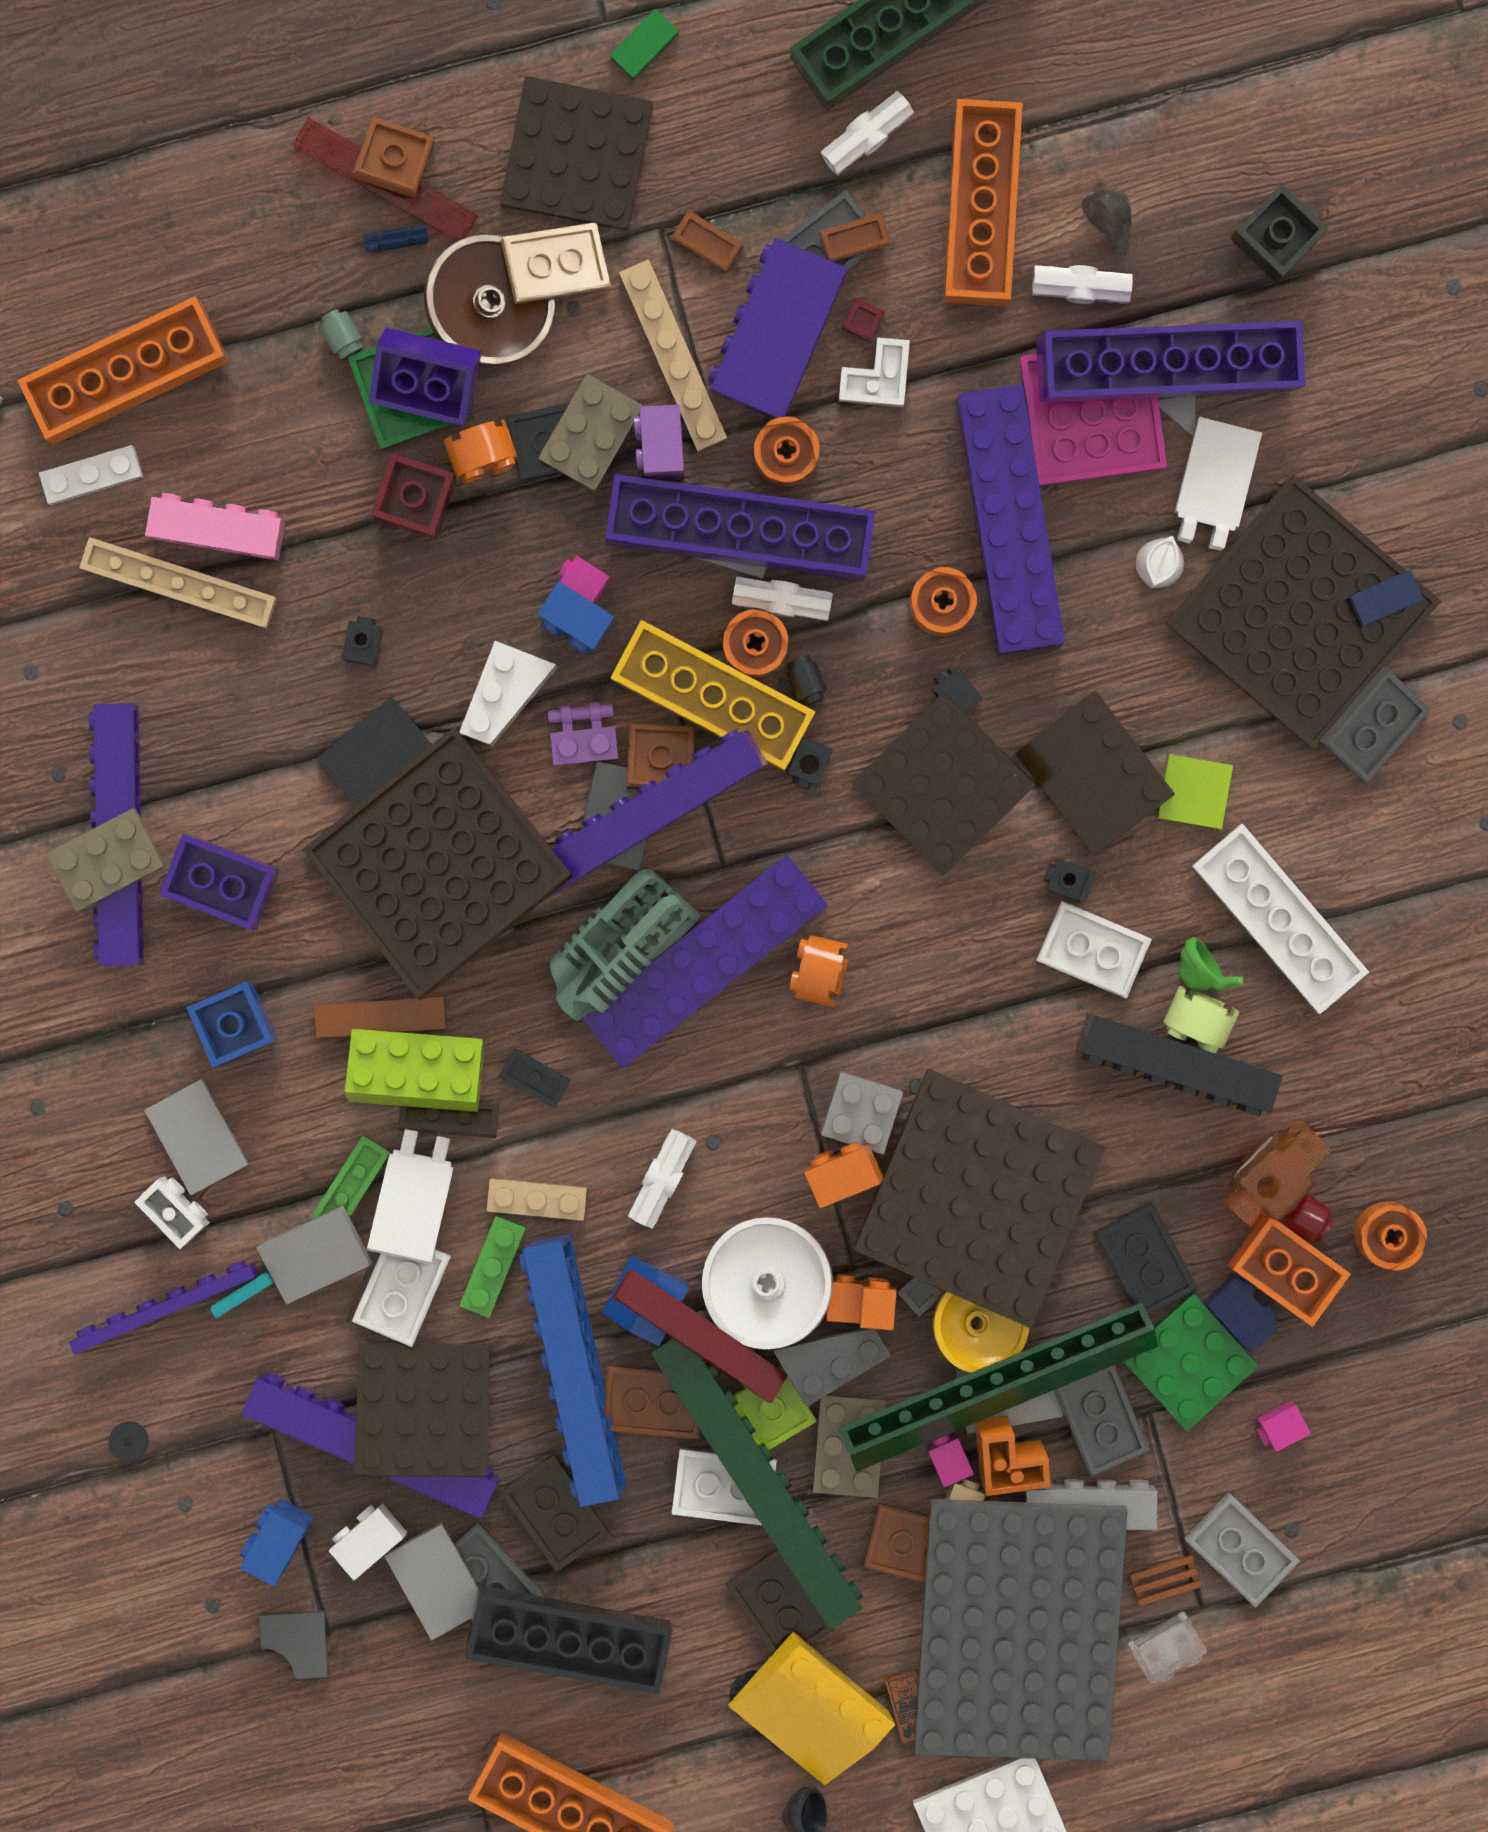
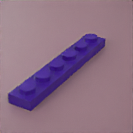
M244 1260L227 1267L228 1274L216 1278L214 1273L196 1280L198 1286L188 1291L185 1290L184 1286L167 1292L166 1296L168 1299L156 1304L153 1298L137 1305L136 1309L138 1312L126 1316L123 1311L106 1318L108 1325L98 1329L95 1328L94 1324L76 1331L77 1338L69 1342L74 1354L253 1279L260 1274L255 1262L246 1265Z

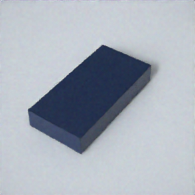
M1411 570L1349 597L1362 627L1424 600Z

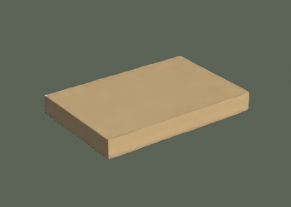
M597 223L506 236L501 239L515 304L608 289L611 286Z

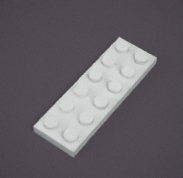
M1243 824L1237 826L1191 866L1317 1014L1325 1011L1369 973Z

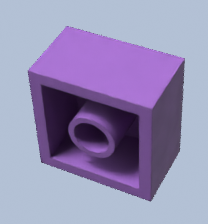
M680 405L640 407V416H634L636 441H642V449H636L638 474L644 473L647 479L661 481L685 479Z

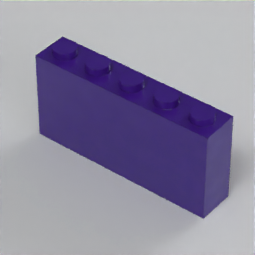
M774 238L772 245L765 244L759 259V262L763 264L759 276L753 274L746 289V292L751 294L746 306L740 304L733 320L738 326L733 336L729 334L726 336L720 353L725 354L721 366L714 365L708 379V383L712 384V394L771 419L787 415L847 274L846 267L778 238Z

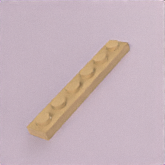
M649 259L620 271L621 280L675 403L680 405V414L697 453L726 441L727 436Z
M90 537L79 567L82 570L268 629L277 598Z

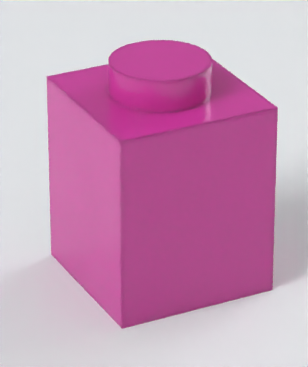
M577 555L573 561L567 559L558 573V576L562 578L560 580L561 583L596 604L611 580L610 576Z
M1291 1400L1256 1418L1260 1425L1256 1429L1260 1440L1265 1447L1270 1445L1276 1452L1311 1434L1296 1404Z
M949 1434L932 1440V1444L926 1446L944 1488L974 1475L956 1434L951 1436Z

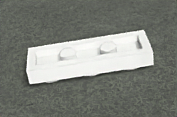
M133 445L39 472L49 505L144 478Z

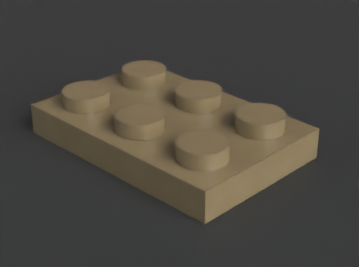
M586 374L538 459L596 492L632 430L634 416H640V407L644 406L593 376Z
M132 808L46 853L76 912H80L166 867L136 808Z
M828 1394L820 1399L813 1493L878 1498L881 1462L856 1472L839 1427L885 1409V1399Z

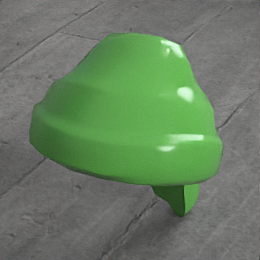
M1192 937L1186 940L1185 946L1180 953L1178 976L1192 992L1207 989L1221 991L1227 987L1237 988L1243 985V976L1223 977L1215 959L1200 939Z

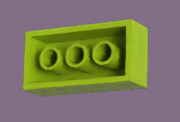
M352 1029L345 1084L348 1102L478 1112L485 1051L483 1039Z

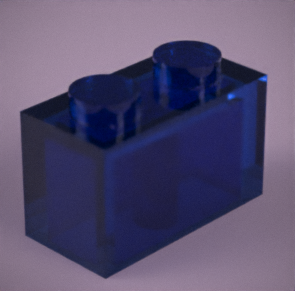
M1231 1275L1203 1302L1244 1348L1252 1354L1280 1328L1274 1321L1278 1315L1266 1302L1260 1305L1252 1297L1256 1291L1244 1278L1238 1281Z

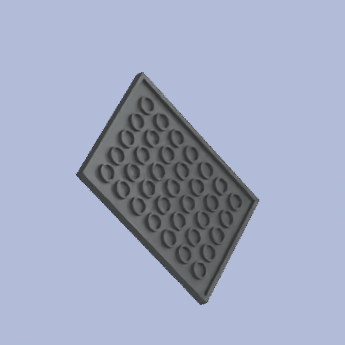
M930 1499L914 1754L1109 1761L1128 1514L1126 1506Z

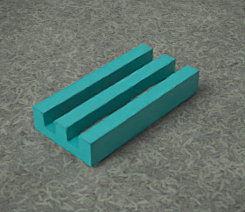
M266 1271L213 1304L210 1310L214 1317L218 1318L274 1283V1280L270 1273Z

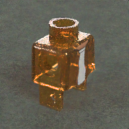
M1299 1118L1280 1139L1276 1132L1270 1136L1265 1135L1234 1168L1232 1176L1237 1187L1223 1201L1251 1228L1265 1214L1273 1220H1281L1315 1186L1308 1174L1332 1150L1324 1144V1140ZM1302 1131V1132L1295 1138L1296 1133ZM1264 1176H1274L1272 1184L1268 1187H1257L1259 1180Z

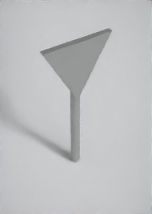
M1181 396L1158 400L1159 408L1193 436L1195 431L1196 396Z

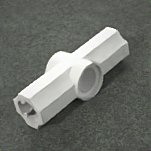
M896 91L870 113L866 111L849 124L846 132L820 152V155L828 167L838 176L864 154L868 156L882 146L889 138L888 135L908 121L914 115V111L905 97Z
M1035 265L1032 279V295L1066 298V301L1077 304H1092L1095 301L1129 304L1132 293V274L1098 271L1095 267L1083 265L1070 266L1069 268Z
M736 577L732 605L765 610L775 616L788 618L800 616L828 621L833 593L801 588L798 584L786 581L771 580L766 582Z
M673 1128L671 1129L657 1159H653L641 1183L643 1187L628 1217L653 1229L667 1199L672 1197L683 1175L681 1171L697 1140Z

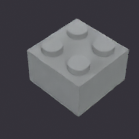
M839 1071L820 1131L821 1135L848 1144L858 1141L859 1145L862 1146L869 1143L873 1152L884 1155L903 1091Z

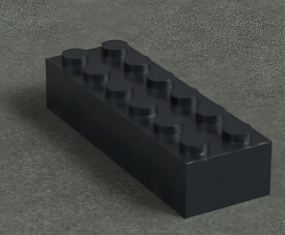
M1089 1013L1086 1015L1076 1046V1050L1083 1053L1081 1059L1104 1066L1107 1060L1114 1063L1112 1068L1114 1070L1135 1076L1138 1070L1145 1073L1143 1079L1163 1086H1167L1169 1080L1176 1083L1174 1089L1194 1096H1198L1199 1091L1207 1093L1205 1099L1229 1106L1231 1101L1238 1102L1236 1109L1257 1116H1261L1262 1111L1272 1112L1283 1075Z
M478 1585L465 1647V1659L659 1694L673 1630L670 1620Z

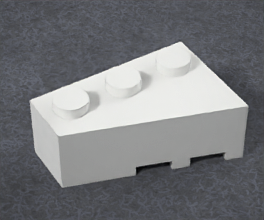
M494 641L459 733L494 746L523 708L537 694L542 685L556 671L557 665Z

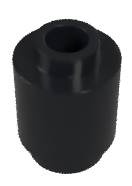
M810 655L802 656L786 664L788 670L786 675L798 703L805 702L806 706H810L824 699L823 693L828 688L816 661H812Z

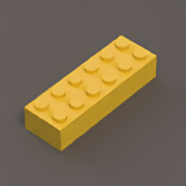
M643 620L640 621L611 676V680L720 738L735 729L739 733L748 730L767 763L782 771H785L815 714V711Z

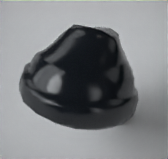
M814 1786L802 1787L789 1798L782 1812V1822L790 1832H836L826 1827V1802L818 1788Z

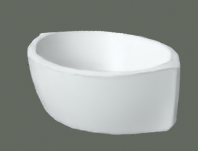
M1174 536L1150 541L1137 554L1136 570L1140 578L1151 589L1168 587L1174 584L1183 573L1184 557L1174 540Z

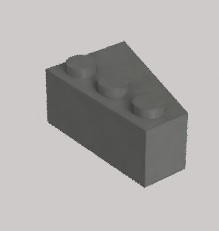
M860 1326L817 1337L804 1338L790 1346L773 1349L807 1407L891 1356L877 1329L860 1328Z

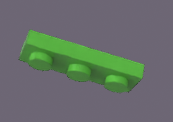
M363 1135L312 1214L311 1219L342 1205L350 1218L386 1162L389 1154H391V1151L368 1136Z
M499 1215L495 1216L459 1305L460 1307L490 1318L526 1226Z

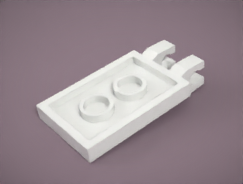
M1203 417L1197 419L1174 513L1178 514L1177 517L1182 518L1177 541L1190 544L1194 538L1197 522L1214 526L1208 549L1221 552L1225 548L1229 530L1235 531L1240 524L1262 432Z
M405 1129L400 1151L394 1149L393 1154H389L367 1250L432 1264L454 1168L450 1167L451 1162L446 1161L450 1139L437 1136L432 1158L414 1154L418 1131Z

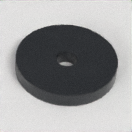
M130 1421L117 1425L109 1436L111 1452L115 1457L123 1461H134L140 1458L146 1452L149 1443L146 1430L140 1424ZM126 1438H130L132 1440L131 1445L126 1444Z

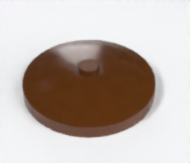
M496 235L471 236L447 248L431 268L424 290L426 316L438 340L482 351L480 366L485 367L509 365L528 356L540 345L547 335L552 324L555 309V298L515 304L501 244L503 237Z

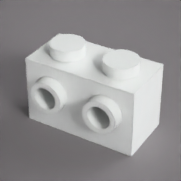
M164 1176L156 1180L135 1203L181 1249L191 1242L210 1222L205 1218L208 1214L203 1207L196 1201L190 1203L183 1195L185 1192L184 1188L174 1178L171 1177L168 1180Z
M383 1503L376 1509L372 1505L367 1507L356 1517L360 1522L352 1530L347 1526L344 1527L332 1538L335 1544L329 1549V1552L353 1580L357 1579L408 1533Z

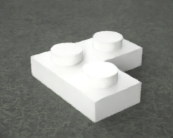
M877 337L874 370L842 367L839 402L904 407L910 340Z

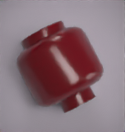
M1309 1194L1302 1195L1298 1199L1292 1197L1282 1210V1213L1286 1215L1283 1223L1284 1226L1307 1243L1314 1240L1319 1242L1327 1234L1333 1223L1330 1219V1209Z

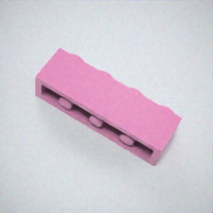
M162 493L161 498H151L145 536L150 539L279 561L285 522L281 518H277V512L258 509V515L245 513L246 507L234 504H226V509L213 507L214 502L194 498L193 503L181 502V496L169 493Z

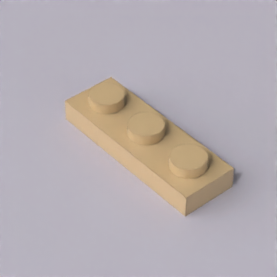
M490 1178L487 1212L584 1221L587 1187Z

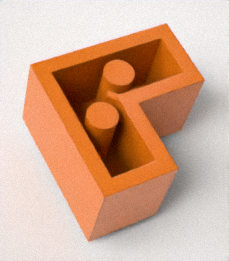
M857 1141L840 1148L841 1152L836 1154L830 1149L816 1155L815 1159L810 1161L811 1166L804 1173L820 1209L881 1184L883 1176L869 1143L860 1146Z
M836 1274V1279H833V1291L830 1305L826 1312V1321L859 1323L860 1328L894 1329L896 1288L893 1283L888 1281L887 1277L869 1276L868 1281L855 1280L856 1275Z
M1007 1415L985 1418L975 1423L979 1479L986 1496L1051 1487L1049 1458L1041 1440L1015 1443V1434Z

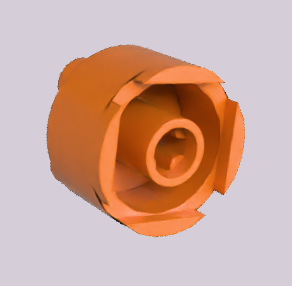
M785 416L769 421L760 430L754 443V462L758 472L766 482L779 487H793L805 482L812 476L818 463L820 450L818 438L806 423L795 417ZM788 445L789 450H795L791 454L790 459H785L781 454L778 455L782 451V446Z
M504 419L500 420L497 427L494 421L483 423L459 432L461 439L453 442L450 436L443 441L456 479H462L463 485L481 480V476L493 470L494 475L507 472L512 469V466L516 464L515 460L518 459Z
M949 567L933 569L920 577L912 589L909 600L910 612L914 622L923 631L935 636H948L959 632L970 621L977 606V594L970 580L961 571ZM941 594L947 595L946 601L951 602V605H947L944 610L939 609V603L934 602V599H939Z
M752 609L741 612L730 621L724 632L723 651L725 658L732 668L751 678H760L772 674L782 665L787 655L788 634L785 626L780 619L766 611ZM754 636L757 640L761 638L764 640L761 644V651L757 652L754 648L750 650L747 648L750 644V637Z
M810 935L808 940L801 939L797 958H800L802 961L799 972L793 971L789 988L796 992V999L835 1008L837 1002L831 999L833 994L840 995L848 963V959H844L842 955L843 950H850V944Z
M1395 1202L1373 1204L1362 1212L1354 1224V1238L1359 1252L1369 1262L1383 1269L1404 1270L1409 1268L1421 1258L1427 1241L1426 1227L1418 1214L1405 1206ZM1389 1229L1394 1232L1396 1231V1233L1392 1235L1394 1239L1393 1242L1385 1240V1238L1388 1236L1387 1231Z

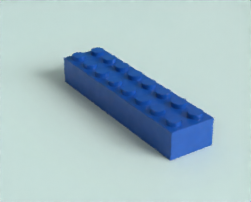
M568 1233L532 1241L522 1249L523 1254L520 1255V1265L523 1274H528L530 1286L527 1287V1297L530 1306H535L538 1318L534 1319V1328L537 1338L543 1339L545 1351H541L542 1363L545 1371H550L552 1383L548 1384L552 1403L557 1402L559 1415H556L557 1430L560 1435L564 1434L567 1447H563V1457L566 1466H571L574 1478L570 1480L571 1493L574 1499L578 1498L580 1507L618 1500L626 1489L627 1483L616 1434L614 1431H611L610 1427L613 1426L611 1412L609 1420L607 1416H604L606 1404L605 1385L571 1234Z

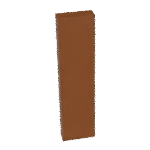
M445 996L425 997L421 1001L417 998L314 1005L316 1038L351 1036L352 1029L388 1032L447 1029Z

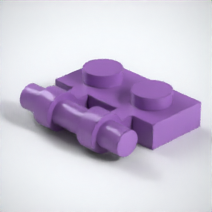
M600 702L590 703V706L571 708L570 705L560 706L561 709L548 710L549 723L562 722L563 732L550 733L554 766L619 759L615 726L602 728L601 719L614 717L613 704L600 705ZM591 719L592 729L573 730L572 721Z

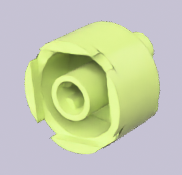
M1179 986L1163 1021L1167 1025L1168 1034L1184 1041L1189 1036L1196 1039L1200 1048L1216 1054L1218 1048H1224L1240 1012L1232 1007L1229 1013L1227 1009L1223 1008L1224 1002L1199 991L1192 992L1190 990L1189 994H1185V987Z

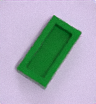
M654 9L610 54V59L634 81L679 35V31Z

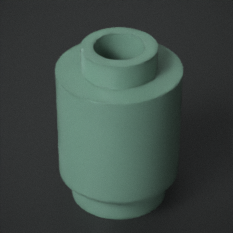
M335 309L321 318L323 324L319 326V329L334 355L338 354L341 360L348 359L349 356L357 354L364 348L361 343L363 338L347 311L340 313L338 309Z

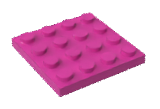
M1037 354L1020 356L1022 382L1040 486L1167 468L1158 398L1040 403Z

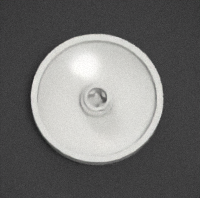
M756 1218L742 1222L720 1237L706 1259L702 1276V1292L708 1313L718 1328L745 1346L758 1349H778L795 1344L813 1332L823 1320L830 1305L833 1291V1276L828 1257L820 1243L808 1231L792 1222L778 1218Z

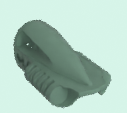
M644 869L635 874L603 909L598 907L595 910L597 916L593 917L591 915L587 919L589 922L587 926L582 924L579 927L581 933L577 934L575 932L571 936L573 940L571 943L566 941L563 944L564 951L558 949L550 959V970L556 983L555 998L561 1009L574 1020L579 1021L590 1012L599 1011L604 1013L611 1006L608 1001L610 999L616 1001L619 998L617 992L623 993L627 989L625 983L632 984L635 981L633 977L635 973L640 975L643 972L642 968L644 966L648 967L653 959L679 941L701 917L679 892L653 870ZM664 891H666V893L668 894V896L662 897L661 895Z

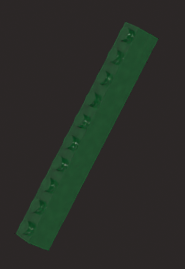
M1141 1302L839 1427L854 1468L858 1472L1157 1348L1156 1331Z
M671 1337L661 1343L660 1346L650 1350L651 1355L828 1628L832 1630L863 1609L859 1600L864 1596L853 1580L847 1583L841 1572L845 1570V1567L836 1553L829 1556L823 1545L828 1542L818 1525L811 1528L805 1519L810 1513L801 1499L793 1500L787 1489L792 1487L782 1470L776 1473L769 1462L774 1458L764 1442L760 1445H757L751 1435L756 1432L755 1428L746 1415L740 1418L733 1408L738 1402L727 1387L722 1391L716 1379L720 1377V1374L716 1368L708 1362L704 1363L702 1358Z

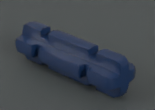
M423 225L413 226L412 230L400 228L381 231L379 235L377 232L364 235V246L369 253L380 251V248L390 250L410 247L411 243H414L415 246L428 243L427 229Z

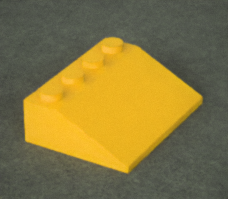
M795 1632L789 1635L728 1704L733 1711L823 1785L828 1784L871 1752L895 1726L889 1711Z

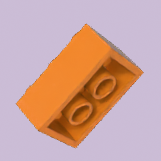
M1266 1213L1263 1214L1227 1264L1228 1267L1312 1327L1351 1275Z

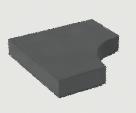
M326 1610L261 1613L259 1615L261 1648L274 1650L283 1655L292 1666L295 1679L329 1676Z

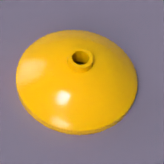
M946 1291L940 1298L933 1317V1333L940 1352L952 1365L969 1373L1021 1353L1029 1334L1028 1327ZM974 1317H978L980 1324L977 1328L973 1329L971 1327V1320Z

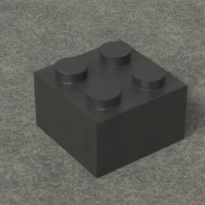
M1281 183L1234 232L1230 239L1277 284L1328 231V228Z

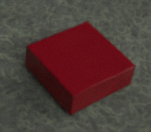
M855 298L842 329L871 343L885 311Z

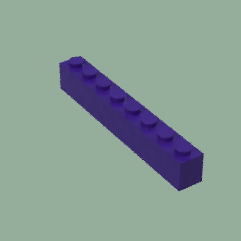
M133 703L93 704L94 712H89V729L94 731V744H90L89 758L90 763L95 764V777L90 778L91 796H95L96 809L91 810L92 829L132 808H136L141 818L139 705ZM142 879L99 901L98 907L93 908V925L98 927V940H94L93 953L94 958L99 959V966L144 965Z
M735 729L720 738L722 745L713 750L707 746L692 755L695 761L684 767L682 763H679L664 772L667 778L656 784L654 779L637 789L640 794L629 801L625 796L610 805L611 813L604 817H601L598 813L584 821L582 824L585 828L575 835L570 830L556 838L555 841L558 845L552 849L572 873L573 877L549 897L768 765L749 731L739 733Z
M267 1373L266 1376L261 1374L256 1379L241 1415L355 1464L356 1415L344 1410V1404L329 1398L326 1402L314 1397V1391L303 1386H297L296 1389L284 1384L286 1381L284 1378L273 1373ZM488 1466L487 1477L384 1476L478 1518H482L499 1479L498 1476L493 1475L495 1471Z

